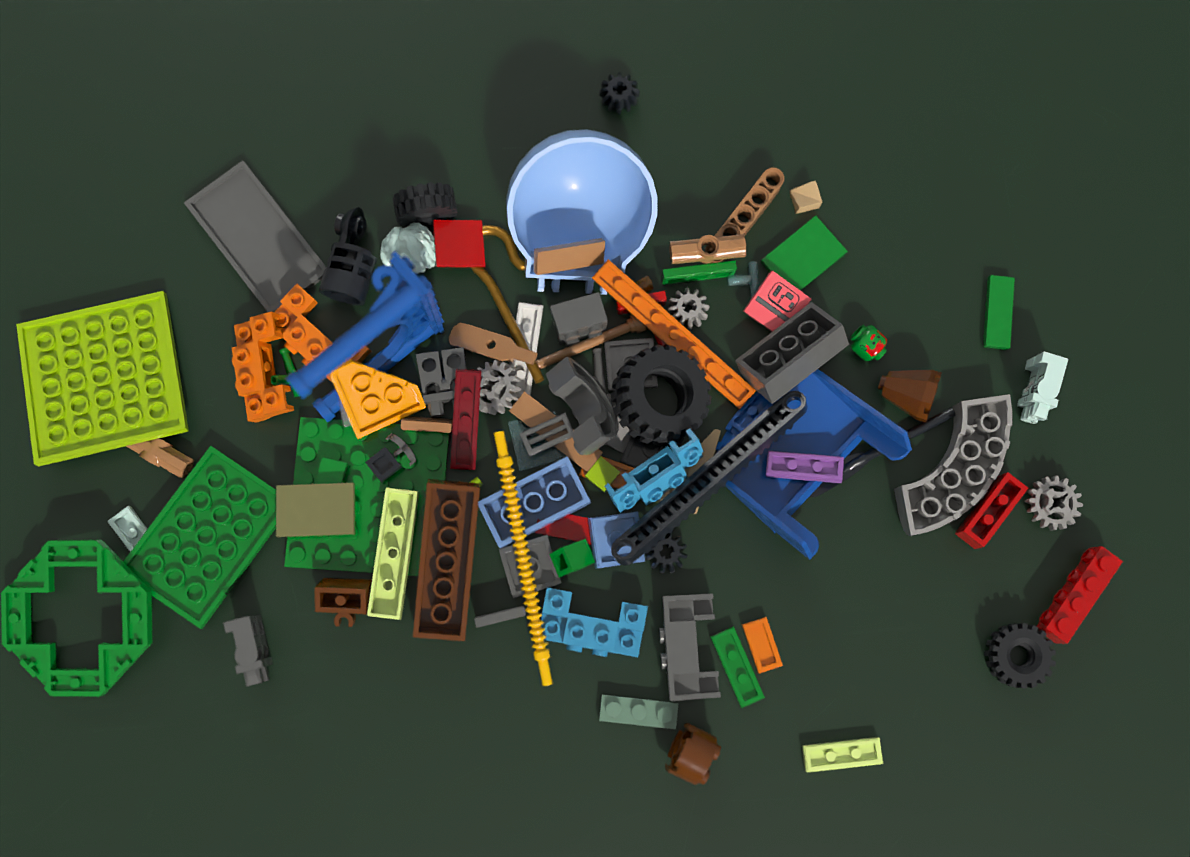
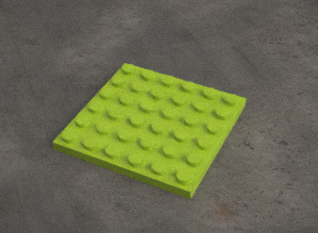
M164 291L16 324L34 464L38 467L189 431L168 299Z

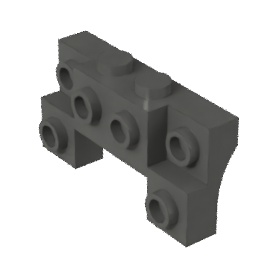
M713 594L662 597L664 622L663 628H659V640L665 646V653L661 654V668L666 669L669 701L721 697L718 685L719 671L699 672L696 620L715 619L712 599H714Z

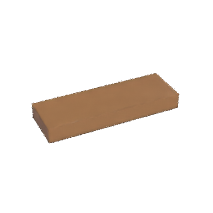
M602 238L536 248L534 249L533 272L536 275L604 264L605 241Z

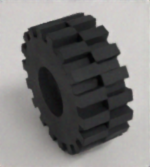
M428 182L426 185L420 183L415 187L411 185L406 190H399V193H395L393 197L397 224L401 227L405 226V228L413 222L428 227L433 225V220H452L458 213L453 187H450L448 184Z
M1016 623L1001 626L998 628L999 631H994L991 634L993 639L987 640L986 645L989 646V651L985 650L984 656H989V661H985L986 665L992 668L990 673L992 676L998 677L999 682L1010 687L1034 688L1037 687V683L1043 684L1047 681L1044 678L1045 676L1052 675L1053 671L1049 669L1050 666L1056 665V661L1052 660V655H1056V650L1050 649V645H1053L1051 639L1045 638L1047 634L1044 631H1038V627L1034 625ZM1018 645L1023 646L1028 652V660L1021 666L1015 665L1010 658L1012 648Z

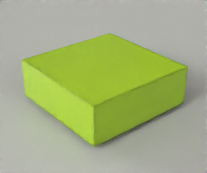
M600 457L585 477L605 492V485L608 483L611 485L620 474V471Z

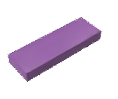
M768 451L766 477L842 483L844 457Z

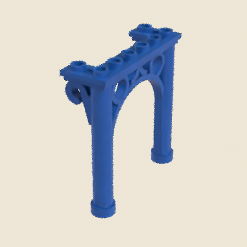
M395 251L391 254L393 258L389 260L391 266H381L374 272L372 277L373 284L377 291H383V293L370 309L371 313L299 371H293L285 377L303 399L312 393L311 389L385 329L401 324L389 340V345L364 364L383 372L390 370L433 334L445 332L442 325L444 320L441 317L440 308L436 304L435 294L431 290L432 286L423 275L419 278L412 271L415 269V266L405 255L401 258ZM391 277V282L384 290L383 278ZM335 388L322 399L319 397L312 403L327 422L336 417L334 414L343 408Z

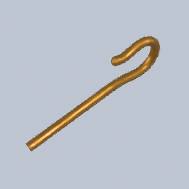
M482 226L483 236L495 235L505 243L510 261L517 269L523 271L525 262L519 257L514 240L509 233L498 226ZM470 267L487 286L516 345L530 350L493 278L483 267ZM536 361L534 365L526 363L535 383L542 382L544 377Z

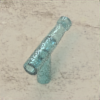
M758 262L748 263L749 275L728 276V285L750 284L752 298L759 288Z

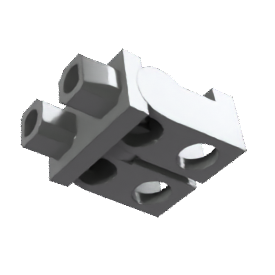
M464 347L441 350L445 376L442 373L441 355L438 351L416 354L425 405L428 406L432 418L445 416L444 403L452 402L454 410L456 369H467Z
M261 615L247 616L224 622L225 632H233L237 648L235 660L239 664L235 666L236 674L244 673L246 686L269 681L267 666L273 665L272 657L267 658L269 650Z

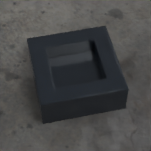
M386 447L365 462L381 483L402 468Z

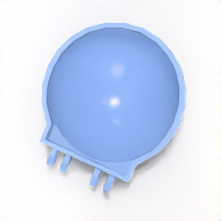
M588 129L568 130L546 138L535 145L521 159L509 183L506 197L507 223L514 243L525 257L524 270L526 278H538L537 291L544 290L545 278L553 279L551 283L552 292H559L560 279L585 280L586 294H592L594 280L591 278L604 264L536 275L533 272L534 249L602 238L605 241L604 263L609 259L623 273H625L626 265L643 249L653 232L657 218V193L649 170L640 156L626 143L607 133ZM600 287V294L607 295V292Z

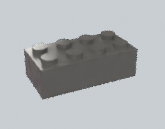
M811 302L735 361L742 378L773 404L847 347L849 342L843 324Z

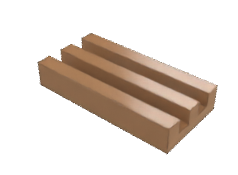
M407 416L401 420V429L450 433L453 430V419Z

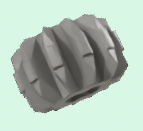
M687 287L684 290V295L678 290L675 293L676 298H670L669 303L672 306L668 307L667 312L674 314L673 317L676 320H679L682 325L684 323L687 324V329L691 330L693 323L700 327L702 324L701 320L707 319L708 315L705 312L709 310V305L703 304L706 301L705 295L697 297L698 289L693 294H690V289ZM688 305L692 306L689 313L684 311Z

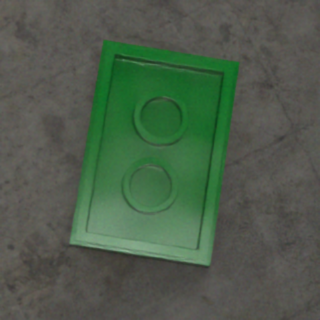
M815 216L761 260V264L769 273L774 271L801 291L848 251L820 219Z

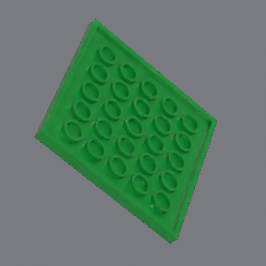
M300 417L293 485L315 484L322 457L348 463L343 483H355V535L287 537L284 567L373 573L386 488L419 492L408 576H419L428 479L446 480L450 433L402 430L401 424H390L357 439L348 420L332 419L327 422L325 419ZM391 433L401 438L415 454L417 461L412 466H410L409 463L411 461L404 451L397 457L393 454L400 447L392 440L388 441L385 439ZM386 447L402 468L381 483L365 462Z

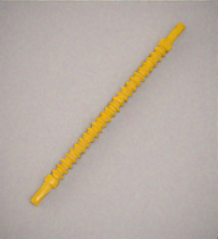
M504 431L494 433L499 457L496 459L497 467L501 468V471H499V474H502L500 481L504 482V485L501 487L505 489L503 496L507 497L504 503H508L506 510H509V514L507 517L511 519L508 524L512 525L510 532H513L514 536L511 539L515 540V543H513V546L516 547L514 553L518 555L515 560L519 561L517 568H520L521 572L518 575L522 576L520 583H523L521 590L525 591L522 596L526 597L524 604L528 606L525 611L529 612L527 619H530L528 626L532 627L529 633L533 634L531 641L535 642L532 645L536 649L533 652L534 659L539 664L542 685L548 686L553 684L548 663L550 653L549 649L545 647L548 645L547 642H544L546 635L542 633L545 631V628L541 627V624L544 622L540 620L542 613L538 612L541 609L540 606H537L539 599L536 598L538 592L534 591L537 585L533 584L535 577L531 576L534 570L530 569V566H532V563L529 562L531 556L527 554L530 549L526 548L528 541H525L524 537L527 534L523 533V530H525V527L522 526L524 520L520 518L523 513L519 512L521 505L517 503L520 498L516 497L518 490H515V486H517V483L513 482V479L516 478L512 476V472H514V469H511L513 461L512 457L508 455Z

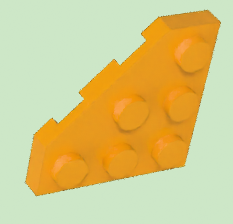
M346 361L329 374L357 439L426 408L420 390L415 383L356 361Z

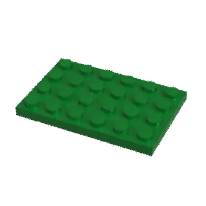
M210 446L123 562L152 591L153 597L198 628L203 629L276 529V489Z

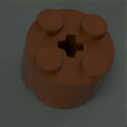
M685 723L683 726L686 730L684 732L679 730L670 746L667 757L671 758L670 765L665 763V771L693 785L698 783L704 785L710 775L709 767L711 762L718 758L721 746L717 744L716 736L689 723Z

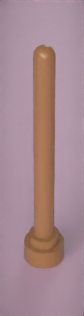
M630 315L626 323L602 332L603 335L583 340L538 359L536 363L539 369L545 368L566 357L576 355L625 333L636 332L638 334L646 330V326L633 315Z

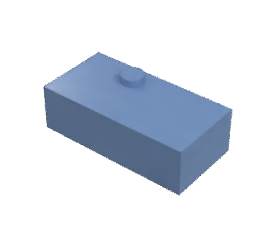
M568 456L516 482L517 486H515V490H518L516 497L520 498L517 501L518 505H521L519 512L523 513L520 516L524 520L522 526L525 527L523 533L527 534V536L592 503ZM505 489L478 502V506L499 548H505L515 543V540L511 539L514 536L513 532H510L512 525L508 524L511 521L507 517L509 514V510H506L508 503H504L507 499L506 496H503Z

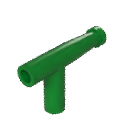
M283 348L279 352L282 355L287 375H273L270 379L272 385L290 384L285 377L293 371L296 372L289 354L290 351L287 348ZM291 386L294 397H299L300 395Z

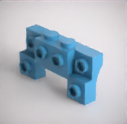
M690 428L686 431L689 438L688 443L679 448L674 441H671L669 443L671 449L667 446L628 474L626 472L622 474L626 485L617 491H614L609 483L605 485L612 502L620 513L632 508L640 499H642L646 506L651 502L658 501L663 494L672 488L678 487L688 478L685 469L694 466L703 457L702 452H704L699 439Z
M547 588L541 618L544 622L541 624V627L545 628V631L542 633L546 635L544 640L568 644L567 650L582 652L583 647L593 649L592 654L607 657L608 652L633 657L639 656L648 606L622 602L619 621L615 622L568 613L572 592Z

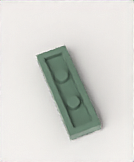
M602 694L599 721L676 729L678 703Z

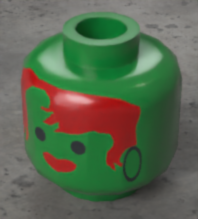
M873 325L860 326L850 337L852 341L850 344L851 349L864 361H870L874 358L879 360L887 351L885 348L887 344L886 336Z

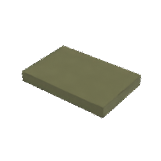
M355 483L276 485V537L355 535Z

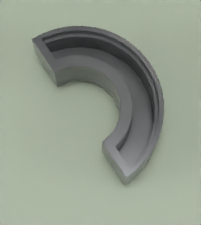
M566 357L546 373L551 392L561 397L569 405L574 417L578 420L579 427L571 432V436L574 440V448L580 455L594 453L617 435L619 422L617 415L614 414L612 409L614 407L605 391L585 368L573 359Z

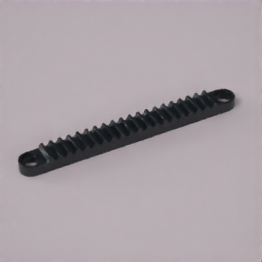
M790 391L783 395L616 539L611 547V554L616 562L624 566L630 565L644 553H649L652 546L656 547L659 540H664L667 533H672L675 526L679 527L681 521L687 520L690 513L694 514L696 508L702 507L705 500L709 501L713 493L717 494L719 488L725 487L728 480L732 481L734 475H739L743 467L747 468L749 462H754L758 454L762 455L765 448L769 449L771 443L777 442L780 435L784 436L787 429H792L793 424L807 412L808 407L804 394L799 391ZM793 400L801 402L800 407L797 409L788 408V404ZM629 546L631 547L629 555L625 557L618 555L621 547Z

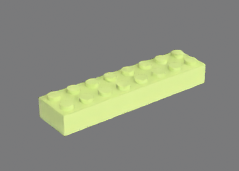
M386 488L367 616L402 619L419 500L418 491Z

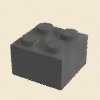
M599 292L551 306V319L559 345L565 344L566 347L579 343L581 339L587 337L590 339L603 335L602 332L607 330L608 320Z

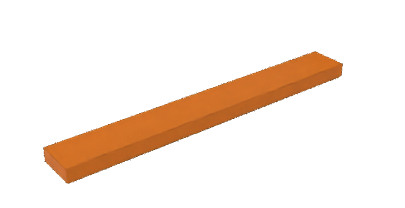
M609 259L591 278L667 346L676 347L677 352L682 349L688 352L687 357L690 359L695 358L699 362L697 365L699 369H704L707 374L704 377L705 380L710 382L715 389L738 409L754 394L756 390Z

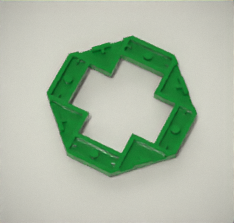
M103 540L47 541L41 548L42 551L34 559H31L18 573L19 576L15 581L1 592L2 645L9 652H14L21 660L19 663L33 678L37 677L45 685L44 689L50 696L100 697L108 692L153 643L152 591ZM97 566V592H122L123 643H102L98 645L99 669L56 668V643H32L31 593L55 591L54 567Z

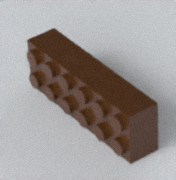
M428 479L413 637L465 641L480 483Z

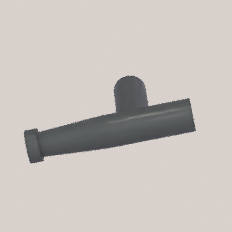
M597 348L592 350L594 354L595 375L593 377L606 393L601 355L602 349Z

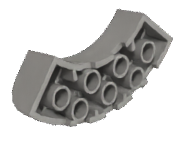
M1010 394L961 401L952 406L956 414L954 417L953 433L949 447L942 460L928 475L919 481L894 489L900 522L906 535L912 536L926 533L956 520L986 494V491L1001 471L1006 450L1010 445L1009 435L1010 427L1012 426Z

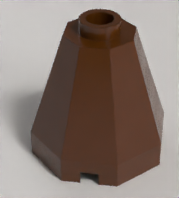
M935 370L889 371L887 376L882 375L878 389L882 390V397L914 419L926 423L942 372Z

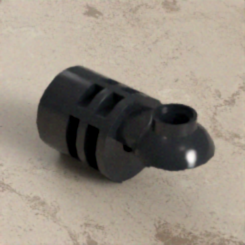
M355 207L346 212V214L340 213L336 217L334 229L335 233L340 235L338 242L332 244L331 254L327 260L328 265L324 271L319 292L328 298L357 306H362L366 302L371 284L370 279L374 274V265L378 259L371 254V251L357 246L364 237L367 228L364 212L360 207Z

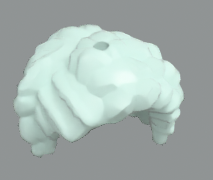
M413 222L406 228L394 227L382 241L380 256L384 266H391L389 260L393 258L391 254L395 251L401 258L405 255L415 266V269L412 271L415 274L423 273L426 271L425 268L435 266L434 236L426 226L420 223Z

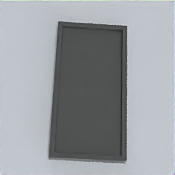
M244 161L238 163L184 202L267 312H275L282 304L280 301L296 284L307 291L322 280L327 267Z

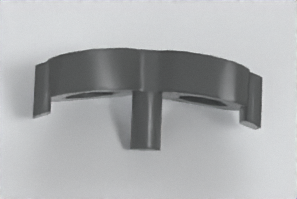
M391 433L385 438L388 441L392 440L400 447L393 453L396 457L404 451L411 461L409 463L410 466L417 461L410 447L397 435Z

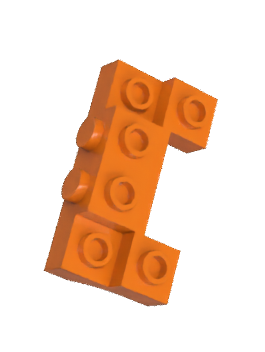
M296 284L280 301L282 303L281 306L274 312L280 314V319L275 320L276 332L282 333L283 339L287 341L284 346L294 355L299 352L304 357L301 362L306 365L329 347L332 342L305 318L318 302ZM364 346L347 361L353 360L361 363L372 351L367 346Z
M274 312L250 317V321L234 325L237 346L232 347V364L236 375L235 386L238 396H242L245 399L247 420L250 422H260L279 414L294 411L292 405H287L285 392L291 391L290 386L283 384L278 386L272 385L270 381L271 377L276 374L272 347L267 342L283 338L282 333L276 332L275 320L280 319V314Z

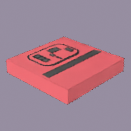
M770 271L743 312L773 332L807 306L811 298L774 271Z

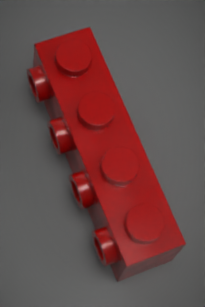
M1103 546L1088 548L1081 556L1078 566L1068 575V581L1063 588L1055 594L1051 606L1040 616V622L1036 626L1038 627L1037 630L1044 631L1047 634L1046 637L1056 644H1068L1123 561Z

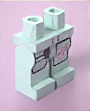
M1042 352L1027 360L1025 369L1031 371L1028 386L1023 390L1022 398L1018 400L1017 404L1018 407L1023 408L1020 420L1036 424L1038 420H1046L1048 411L1057 407L1058 400L1054 398L1057 397L1060 391L1068 362L1067 358Z

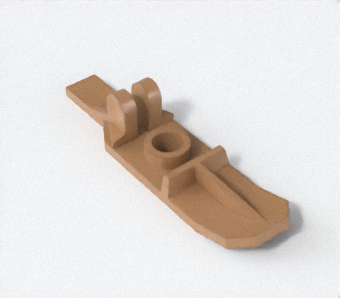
M464 323L454 326L449 336L450 344L454 347H464L465 350L502 362L508 361L513 363L514 360L534 365L538 355L537 352L518 347L510 337ZM495 342V347L493 349H489L490 344Z

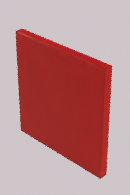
M433 220L436 267H485L482 220Z

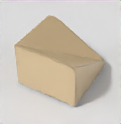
M816 181L790 190L796 214L817 209L822 204Z

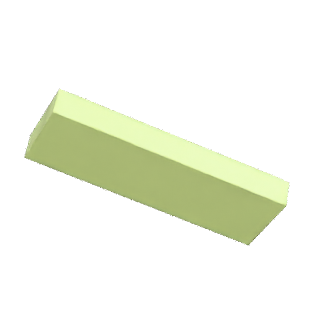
M879 737L802 745L805 772L883 764Z

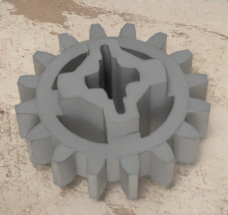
M494 360L493 364L485 362V369L477 368L481 370L479 410L492 415H496L497 412L503 414L505 413L504 407L511 409V401L518 400L515 392L521 391V388L517 387L516 383L520 382L521 379L515 376L517 371L505 362ZM498 372L503 373L505 377L499 375ZM485 398H488L492 403H488Z
M1053 476L1051 480L1049 477L1041 479V482L1033 483L1035 489L1027 491L1032 497L1025 500V503L1031 504V508L1026 511L1027 513H1034L1032 521L1040 520L1041 528L1049 525V530H1057V527L1060 530L1065 529L1067 524L1072 525L1075 523L1073 517L1081 516L1077 508L1082 507L1083 504L1077 502V498H1080L1082 495L1081 493H1074L1077 486H1068L1067 478L1059 482V476ZM1049 487L1058 488V489H1060V491H1059V492H1055V491L1053 490V488L1050 489ZM1053 514L1055 518L1058 517L1059 519H1051L1047 516Z

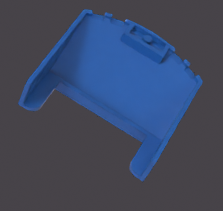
M819 369L790 390L799 391L804 394L808 407L807 412L793 424L792 429L786 430L784 436L780 435L777 442H772L769 449L765 448L762 455L758 454L754 462L750 461L747 468L743 467L739 475L735 474L732 481L728 480L726 482V487L763 523L809 560L819 549L818 539L791 516L822 482L766 477L768 451L838 456L845 459L862 439L890 460L903 459L912 450L908 433ZM757 391L736 412L726 426V433L721 442H718L716 446L717 452L773 404ZM793 400L789 402L788 408L797 409L800 407L801 402Z

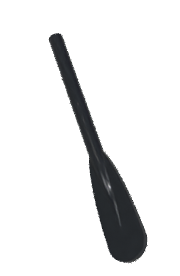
M950 407L927 419L926 423L922 422L906 430L909 440L955 417L956 414L953 408ZM872 448L866 452L847 456L843 463L842 482L857 473L870 460L882 455V453ZM822 482L809 497H818L841 483Z

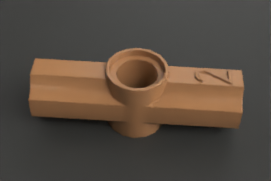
M744 234L722 237L705 235L700 239L671 241L669 243L671 264L690 262L708 264L714 260L745 257L746 241ZM708 245L712 247L714 252L710 254L705 253L701 247Z
M160 438L126 446L139 453L141 458L158 467L161 466L183 479L191 472L195 461L172 448L171 444Z

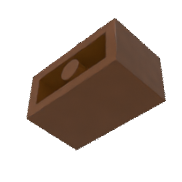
M323 578L315 586V612L338 613L334 618L335 626L339 627L342 622L341 617H346L349 621V627H352L356 621L355 614H367L372 580Z

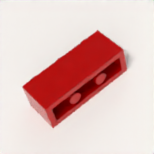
M1009 472L999 475L955 534L974 549L985 547L1027 491L1028 487Z

